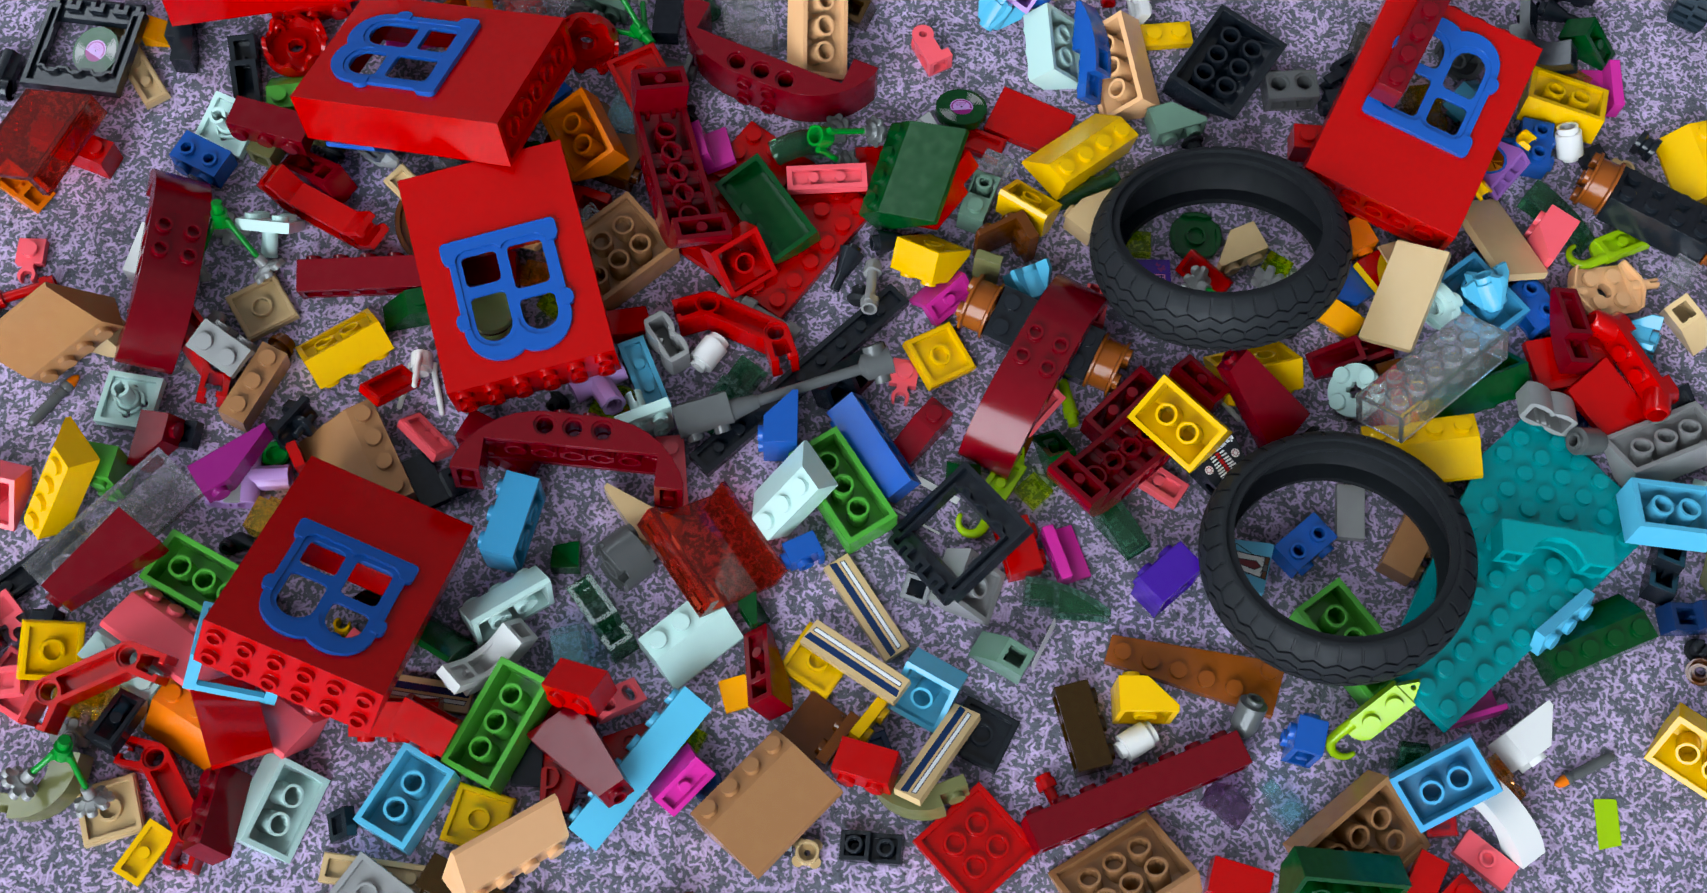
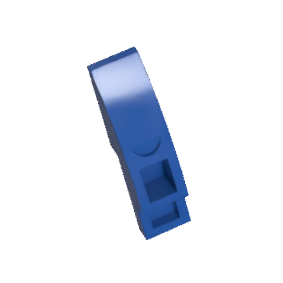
M1078 0L1076 1L1074 13V34L1072 38V50L1080 54L1077 99L1089 105L1101 104L1102 79L1111 78L1109 39L1104 23L1096 8Z

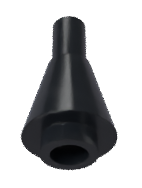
M1538 0L1536 3L1538 7V20L1566 23L1568 19L1580 18L1568 13L1567 10L1553 0Z
M875 229L873 235L869 237L870 249L879 256L894 250L897 236L919 234H901Z
M852 243L840 245L835 270L836 274L829 287L831 290L839 292L845 278L851 274L864 258V255L861 253L862 249Z

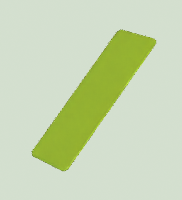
M1594 799L1599 850L1622 846L1617 801L1615 799Z

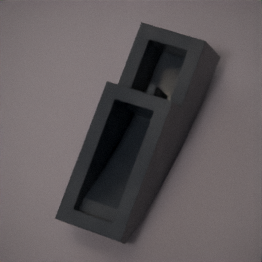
M656 0L652 24V37L656 40L655 44L679 45L684 0Z
M168 17L164 36L171 48L169 59L176 72L197 74L199 40L195 24L172 27Z
M254 33L227 36L230 61L228 62L234 98L236 99L237 95L263 102L262 67L258 36Z
M862 349L838 362L822 375L858 364L860 355L863 354ZM858 375L813 389L811 392L818 407L830 410L851 392L861 395L874 380L868 381L862 375Z
M1651 546L1641 581L1639 597L1660 606L1671 602L1677 595L1679 574L1685 568L1687 550Z

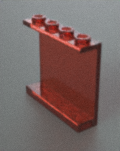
M25 89L0 124V177L29 181L42 195L50 196L108 112L89 94Z
M726 481L721 482L711 496L668 512L661 513L657 506L652 507L646 511L637 524L699 618L737 603L754 591L758 594L776 586L788 571Z

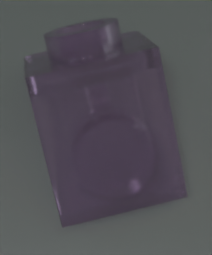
M1213 782L1206 789L1204 797L1199 802L1203 809L1213 811L1229 828L1236 831L1239 830L1253 809V806L1232 785L1220 782Z

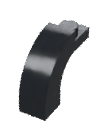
M1520 0V9H1517L1516 12L1517 24H1510L1509 31L1512 35L1523 40L1532 41L1536 46L1543 49L1535 66L1562 75L1578 73V48L1570 39L1547 42L1539 39L1537 36L1538 7L1533 0Z

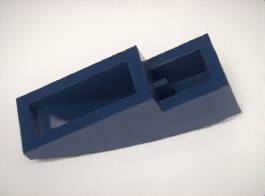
M1699 600L1694 603L1669 602L1655 608L1660 636L1707 635V600Z

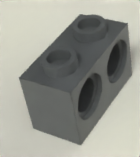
M1316 69L1271 70L1260 83L1264 111L1315 109L1320 98Z

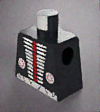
M1232 434L1212 456L1192 473H1189L1186 469L1185 471L1212 496L1224 476L1245 455L1236 437Z

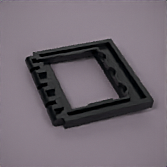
M55 0V2H50L20 83L26 88L121 98L149 20L146 14V6L113 1L101 2L100 0ZM61 22L126 29L115 53V61L111 71L101 73L94 72L93 69L88 68L74 70L62 65H57L56 67L46 66Z
M964 461L892 529L894 534L888 539V544L901 556L912 571L917 573V576L932 590V593L944 606H947L954 600L959 603L1022 544L1034 530ZM957 493L1000 537L991 547L988 546L974 559L959 577L952 572L916 532Z

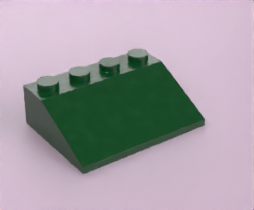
M912 120L892 123L863 199L859 215L878 230L938 224L969 131L964 128Z

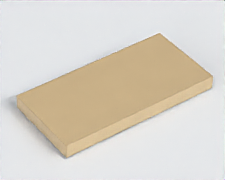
M1494 199L1472 201L1462 227L1492 269L1501 262H1506L1509 269L1508 281L1545 279L1549 272L1499 201Z
M1397 240L1359 333V339L1412 354L1451 258L1450 252Z

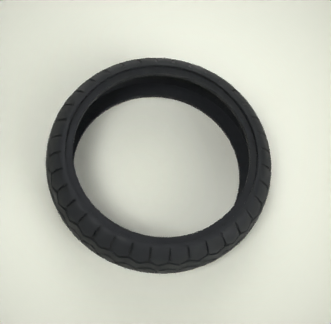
M1207 146L1180 150L1150 160L1129 172L1109 191L1102 201L1093 221L1089 244L1091 266L1096 282L1109 304L1123 318L1157 339L1178 346H1188L1193 349L1208 350L1210 348V351H1229L1230 349L1234 351L1262 347L1284 340L1311 325L1330 308L1343 289L1349 274L1353 252L1351 229L1345 211L1336 196L1318 177L1302 166L1283 157L1260 150H1249V148L1233 146L1231 148L1229 146H1211L1210 148ZM1226 203L1256 208L1286 221L1305 237L1315 254L1298 271L1276 283L1251 290L1213 292L1183 287L1158 277L1143 267L1131 255L1126 244L1138 229L1166 212L1197 204Z
M1313 431L1294 434L1272 441L1248 454L1224 476L1210 497L1201 520L1198 538L1200 574L1207 597L1218 618L1232 636L1254 656L1273 668L1303 680L1336 686H1358L1380 683L1407 674L1431 660L1453 639L1465 621L1474 599L1478 578V553L1472 527L1459 500L1447 484L1422 461L1399 447L1373 437L1341 431ZM1308 481H1334L1364 488L1398 507L1411 519L1425 538L1431 550L1436 568L1437 589L1435 600L1423 613L1412 621L1380 634L1342 636L1305 627L1278 612L1252 586L1238 558L1235 544V527L1244 513L1254 503L1267 494L1288 485Z

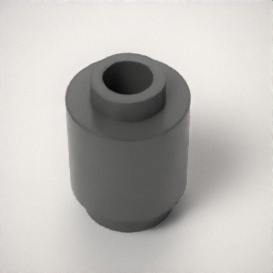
M1575 427L1566 436V447L1574 455L1595 456L1604 452L1608 447L1607 435L1598 428Z
M1254 693L1241 695L1230 718V730L1232 732L1237 730L1240 737L1249 739L1253 734H1256L1268 710L1264 699Z

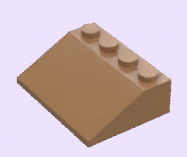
M628 191L584 222L606 311L618 308L680 261L679 248L670 249L667 247L660 235L656 221Z
M44 282L0 318V362L27 379L42 381L43 383L56 381L59 376L74 367L78 361L87 354L92 353L96 347L106 339L111 338L115 332L124 326L115 298Z
M368 399L344 409L319 427L311 437H306L298 443L306 462L312 455L419 502L376 406Z
M774 729L690 814L712 840L755 878L759 879L844 792L793 742Z
M1371 770L1364 772L1282 843L1288 853L1294 846L1396 855L1400 856L1405 869L1415 861L1421 848L1427 850L1431 847L1424 833H1420L1389 781V777Z
M1147 811L1048 872L1059 893L1203 892L1199 871Z

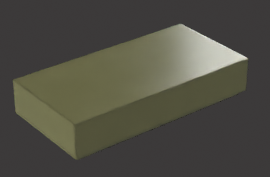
M977 249L971 279L973 276L978 278L983 273L986 280L998 284L1004 257Z

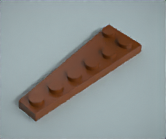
M1118 635L1111 636L1103 664L1124 671L1139 672L1140 675L1149 676L1154 681L1232 707H1236L1241 695L1257 694L1264 699L1268 706L1264 716L1268 719H1271L1273 716L1284 672L1273 668L1258 658Z

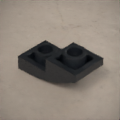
M841 829L839 860L902 867L905 837L902 834H882L866 830Z

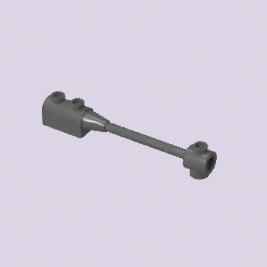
M883 342L865 346L862 348L863 354L860 355L859 362L856 365L763 394H752L728 399L726 391L721 390L673 405L671 409L681 439L687 438L688 442L692 443L704 439L703 432L714 429L715 435L732 430L730 424L735 423L736 420L760 408L762 405L781 400L793 389H798V394L858 375H862L868 381L874 380L876 385L891 381L890 374L896 373L888 346H884Z

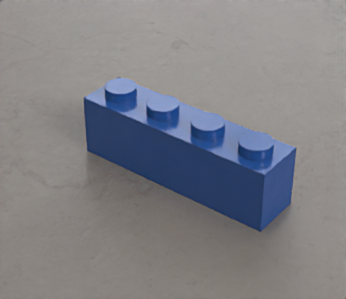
M851 392L827 411L832 420L830 421L831 427L837 426L888 502L897 503L921 484L862 395Z

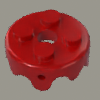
M579 12L565 17L577 59L573 66L575 71L584 73L589 68H596L600 75L606 74L608 72L606 61L618 57L620 38L615 26L603 16L590 12ZM589 37L593 41L587 43L582 41L581 38Z
M296 14L293 20L285 21L279 16L273 17L269 22L268 32L261 37V45L266 62L276 73L287 77L305 76L329 44L321 21L318 18L311 20L302 14ZM295 46H303L302 50L298 52L291 51Z

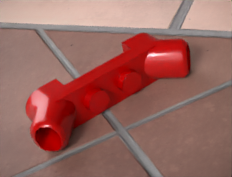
M1601 309L1590 312L1587 318L1593 332L1592 336L1600 340L1642 400L1643 417L1652 422H1659L1668 418L1671 415V405L1675 404L1679 399V390L1669 374L1664 377L1660 375L1632 335L1636 327L1629 317L1622 312L1609 314Z

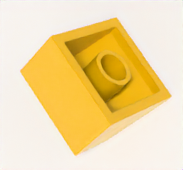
M1016 179L1001 188L998 194L996 212L1000 213L1001 217L1009 212L1016 213L1024 209L1039 236L1042 237L1051 229L1063 204Z
M932 234L897 236L890 267L900 271V275L903 277L917 278L921 280L920 283L922 285L936 287V284L948 283L970 256L971 250Z
M1136 671L1123 672L1122 675L1117 677L1110 689L1112 724H1136L1145 721L1151 724H1170L1180 711V705L1149 676L1140 675Z

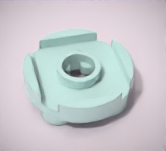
M1441 281L1425 322L1437 330L1441 328L1448 330L1456 325L1461 318L1460 307L1463 305L1461 296L1452 292Z
M1351 363L1344 367L1336 368L1328 385L1330 407L1339 414L1351 419H1361L1368 416L1369 414L1367 413L1371 412L1374 408H1378L1384 396V383L1375 370L1361 363ZM1357 384V387L1361 388V393H1356L1355 398H1352L1350 390Z

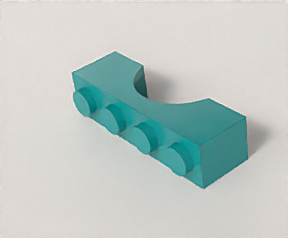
M1502 518L1491 529L1492 561L1520 565L1532 554L1533 550L1549 549L1563 556L1572 567L1574 574L1603 578L1615 568L1614 538L1611 535H1604L1599 531L1585 532L1574 530V528L1569 526H1547L1543 522L1528 523L1519 521L1517 518Z

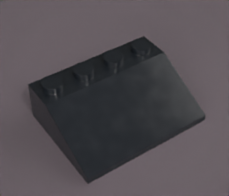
M1222 4L1172 71L1162 92L1183 106L1234 121L1283 53L1287 44Z

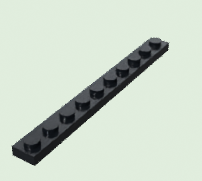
M890 283L876 295L879 297V306L876 313L867 315L859 309L799 360L800 370L792 372L790 368L761 394L821 376L835 364L853 354L907 308L909 300ZM807 392L798 394V400L802 398ZM780 400L762 405L760 408L736 420L735 423L730 424L732 430L717 435L715 433L712 434L689 454V459L708 478L758 435V425H763L764 414Z

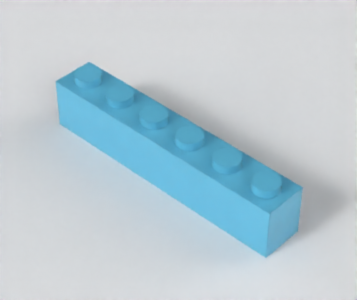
M683 686L680 690L674 688L664 700L668 705L661 713L655 711L645 723L648 729L641 737L636 734L625 747L629 750L622 760L618 757L616 758L634 792L629 794L623 802L610 808L588 792L586 795L590 799L583 808L578 804L567 817L570 821L567 827L595 851L712 710L711 707L686 686Z

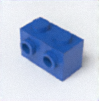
M1523 117L1517 126L1515 137L1525 129L1537 137L1536 140L1529 143L1531 146L1529 151L1522 149L1531 163L1520 176L1541 180L1546 172L1552 170L1554 157L1551 156V152L1556 144L1554 136L1555 123Z
M186 130L169 153L170 158L175 164L174 168L179 173L185 176L191 174L198 181L214 185L220 189L238 166V162L231 151L189 130Z
M1521 280L1510 286L1509 288L1530 309V312L1518 325L1529 340H1535L1550 331V295L1546 292L1544 285L1538 280Z
M1313 512L1274 545L1272 559L1291 579L1298 573L1303 577L1315 566L1312 563L1314 559L1318 556L1324 559L1335 549L1332 544L1338 536Z
M1313 713L1300 714L1293 722L1290 721L1287 729L1283 728L1280 735L1279 745L1283 746L1280 761L1305 768L1313 766L1323 756L1329 722L1321 720V716Z

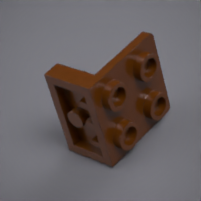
M1024 209L1016 213L1009 212L1001 220L993 224L986 223L977 230L972 255L975 258L977 249L991 252L1011 243L1014 254L1017 257L1021 256L1026 263L1035 257L1039 233Z
M812 691L780 733L793 742L810 760L825 772L835 758L842 736L848 737L850 730L861 717L852 711L846 715L819 694Z

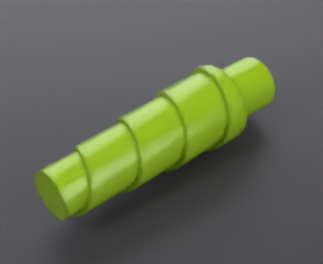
M1061 379L1058 384L1059 391L1066 397L1061 403L1064 419H1067L1069 428H1075L1079 426L1077 417L1079 412L1067 379Z

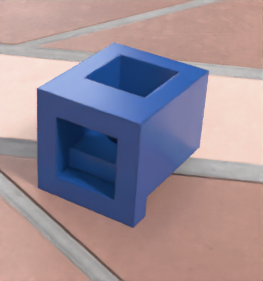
M813 530L782 543V554L779 557L785 570L791 569L792 572L799 569V571H804L811 568L815 564L814 561H818L819 565L825 563V553Z

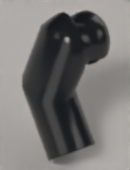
M238 532L224 538L219 543V551L223 555H234L243 550L249 551L257 538L244 532Z

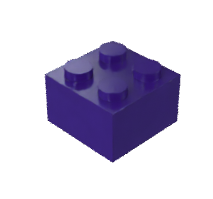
M1181 541L1174 547L1170 544L1167 545L1158 554L1159 558L1153 565L1150 562L1144 565L1132 582L1135 586L1130 594L1153 618L1159 615L1193 585L1200 575L1198 558Z

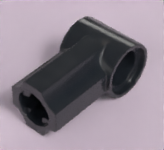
M5 48L0 52V100L12 102L14 99L12 95H16V80L25 62L24 56L13 49Z

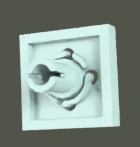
M216 91L195 134L231 151L234 157L243 160L250 140L240 141L234 138L225 123L235 98Z
M253 211L245 212L243 217L235 218V226L239 230L259 231L262 233L261 253L266 258H278V234L305 231L306 220L297 219L296 214L280 213V215H272L270 217V212Z
M109 370L93 421L97 425L135 431L141 409L159 410L167 382L164 378ZM127 412H129L130 416L128 418H124V416H128Z
M640 389L634 390L636 401L631 391L625 395L630 411L614 416V419L633 424L651 436H664L672 428H675L668 398L665 397L646 404Z

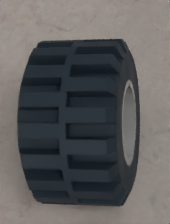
M1674 0L1668 10L1667 21L1691 33H1698L1707 24V0Z

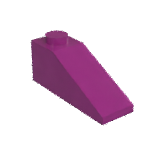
M262 423L188 465L187 468L210 503L223 500L229 496L231 491L239 486L274 437L266 424Z

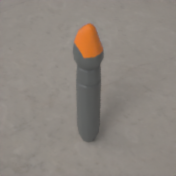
M73 375L65 379L61 387L30 416L28 426H35L40 423L65 398L68 392L75 389L80 376Z
M1612 753L1600 755L1570 772H1565L1556 779L1554 785L1558 788L1570 786L1574 781L1582 779L1612 763L1615 755Z

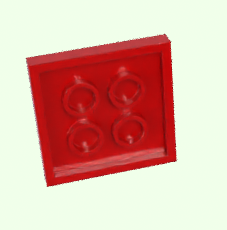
M978 782L969 790L970 795L965 796L966 798L962 802L954 804L946 810V817L936 819L912 842L957 893H993L1034 856L1023 829L985 787Z

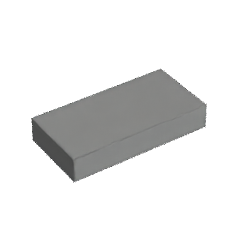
M1337 484L1335 486V534L1338 536L1336 540L1363 542L1365 540L1364 488Z

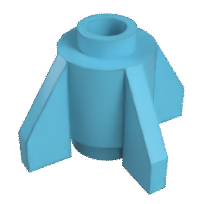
M1007 0L978 1L979 24L988 31L993 29L1000 30L1021 20L1025 14Z
M1046 258L1034 264L1014 269L1002 277L1007 286L1039 300L1050 284L1052 266L1049 258Z
M1501 262L1492 269L1479 273L1469 271L1464 273L1467 284L1463 285L1461 290L1466 299L1481 310H1487V312H1496L1504 307L1503 304L1508 300L1506 293L1509 278V269L1506 262Z
M1656 314L1631 320L1636 327L1632 335L1651 362L1654 355L1647 354V352L1655 353L1657 344L1662 336L1660 332H1656L1654 329L1661 330L1664 316Z

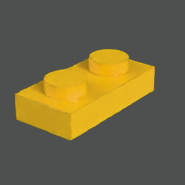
M1190 21L1140 25L1146 51L1190 48L1193 44Z
M878 696L850 730L848 737L868 742L874 734L873 726L876 723L881 725L889 715L890 710L887 708L889 703Z
M150 818L113 867L112 871L135 886L140 887L167 850L173 832Z

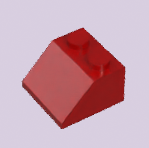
M742 221L731 228L733 235L729 242L699 247L710 271L732 300L778 273L757 226L747 221Z

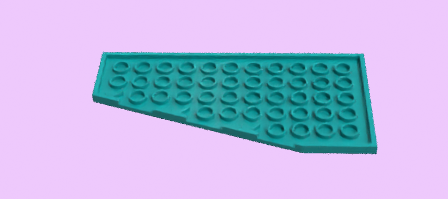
M1522 419L1482 454L1483 478L1470 479L1463 495L1459 499L1472 527L1478 553L1477 587L1465 621L1453 639L1431 660L1407 674L1391 679L1396 682L1420 679L1421 684L1414 699L1415 704L1443 733L1449 730L1532 649L1530 643L1536 629L1583 589L1587 588L1592 591L1612 572L1610 571L1603 578L1574 574L1568 561L1557 552L1549 549L1533 550L1532 554L1520 565L1492 561L1491 529L1502 518H1517L1519 521L1528 523L1543 522L1547 526L1554 527L1569 526L1574 528V530L1585 532L1599 531L1604 535H1611L1614 538L1615 568L1639 546L1624 542L1616 494L1621 488L1586 455L1570 453L1566 447V436L1553 435L1547 432L1543 426L1530 425ZM1433 558L1424 572L1400 626L1418 617L1435 600L1437 575Z

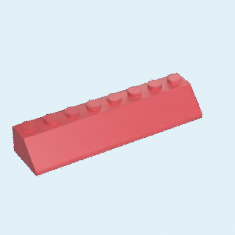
M149 587L132 591L101 620L99 626L121 642L134 641L179 659L176 667L169 664L165 666L160 665L159 658H154L152 664L166 675H169L178 684L183 685L199 620H195L185 613L186 611L183 607L173 604L164 598L163 593L155 588ZM202 664L197 680L210 681L228 676V674ZM255 686L256 691L266 692L261 688ZM280 696L277 697L275 706L260 703L272 742L273 753L281 759L314 746L330 718L302 705L294 704Z

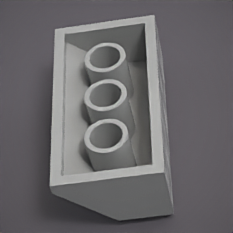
M1697 401L1671 410V415L1662 421L1652 422L1645 420L1607 435L1608 447L1604 453L1613 478L1622 487L1631 477L1668 482L1707 466V411Z

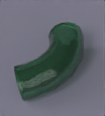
M809 129L789 132L768 142L769 149L779 166L808 155L819 159L825 157L823 154L816 153V147L808 143L807 132ZM831 146L827 147L826 149L830 151Z

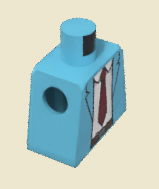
M1235 539L1238 558L1244 573L1262 597L1274 544Z

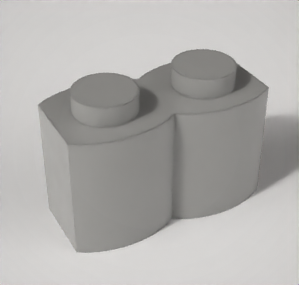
M660 310L644 319L648 344L656 353L660 354L663 367L674 376L689 368L691 362L688 344L679 333L675 332L671 318Z
M1527 381L1515 393L1518 414L1524 422L1534 426H1543L1547 432L1557 436H1567V433L1578 425L1574 401L1568 395L1550 391L1545 385L1534 381Z

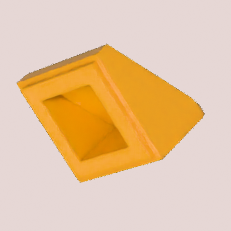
M147 15L149 20L142 37L145 46L170 47L164 36L167 21Z
M746 674L718 681L726 714L749 708Z

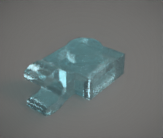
M1273 779L1259 789L1273 804L1268 812L1288 834L1312 813L1291 790L1284 795L1279 785Z

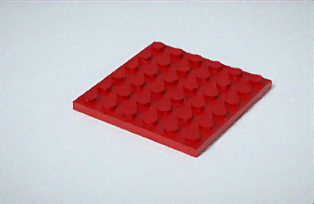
M751 121L731 143L737 163L709 175L705 171L716 212H726L732 228L742 221L714 185L716 182L757 153L786 191V166L817 164ZM841 192L790 195L818 231L821 240L796 256L776 264L775 267L778 271L776 275L742 295L744 297L747 295L757 300V305L783 320L839 254L840 245H847L867 222V220L859 215L864 196L860 193ZM700 246L679 248L680 254L710 275H713L699 249Z

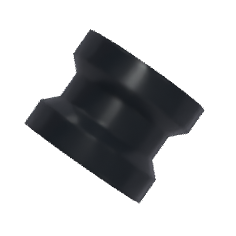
M1644 130L1628 152L1640 155L1642 161L1647 163L1663 141L1659 138H1652L1650 133Z

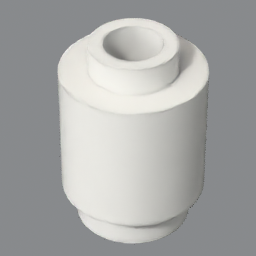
M1576 122L1561 123L1556 127L1557 131L1554 133L1556 156L1565 163L1576 162L1584 155L1582 129L1579 128V124Z
M716 332L705 335L690 354L691 365L701 373H704V371L712 372L727 353L726 349L729 343Z
M1138 722L1116 735V743L1113 746L1121 759L1126 758L1131 762L1154 748L1155 743L1159 741V736L1150 722Z

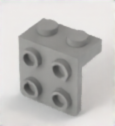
M206 318L185 344L189 349L233 379L250 356L253 357L259 346L241 335L236 337L239 332L218 319L212 322Z

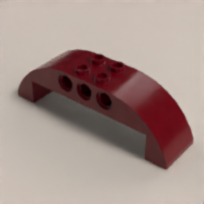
M684 0L687 46L689 54L694 55L695 66L698 67L699 73L712 86L722 93L735 98L740 104L746 106L750 104L760 108L765 114H776L791 120L827 122L826 118L829 115L835 116L841 113L844 118L866 107L875 99L877 95L878 67L854 59L842 83H839L713 34L710 3L704 0Z
M684 66L631 70L632 112L640 165L658 230L664 243L670 249L727 243L732 239L733 235L727 213H717L686 108L689 82Z
M153 168L149 175L146 196H150L127 319L118 337L114 361L172 374L183 345L195 301L210 219L212 189L208 183Z
M1061 273L1052 280L1033 308L989 384L958 451L959 455L1006 480L1009 478L1021 456L1023 445L1094 321L1099 320L1109 302L1104 295Z
M1191 354L1177 363L1168 375L1212 414L1231 392L1227 385ZM1130 413L1075 457L1067 451L1047 468V476L1090 516L1095 517L1111 509L1172 458L1127 418Z
M558 409L554 412H518L500 417L482 426L470 435L450 460L449 467L456 487L481 490L485 488L489 458L535 461V463L655 475V507L683 510V480L672 456L664 446L649 433L633 424L618 419L600 417L592 412L580 415Z

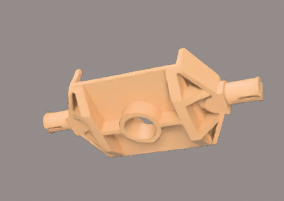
M1627 260L1621 261L1618 265L1594 267L1592 269H1578L1579 265H1576L1569 271L1567 288L1577 289L1586 315L1596 309H1601L1609 314L1614 312H1622L1624 314L1638 313L1645 307L1646 290L1658 289L1660 286V282H1657L1658 278L1643 279ZM1597 289L1603 291L1605 296L1600 295Z

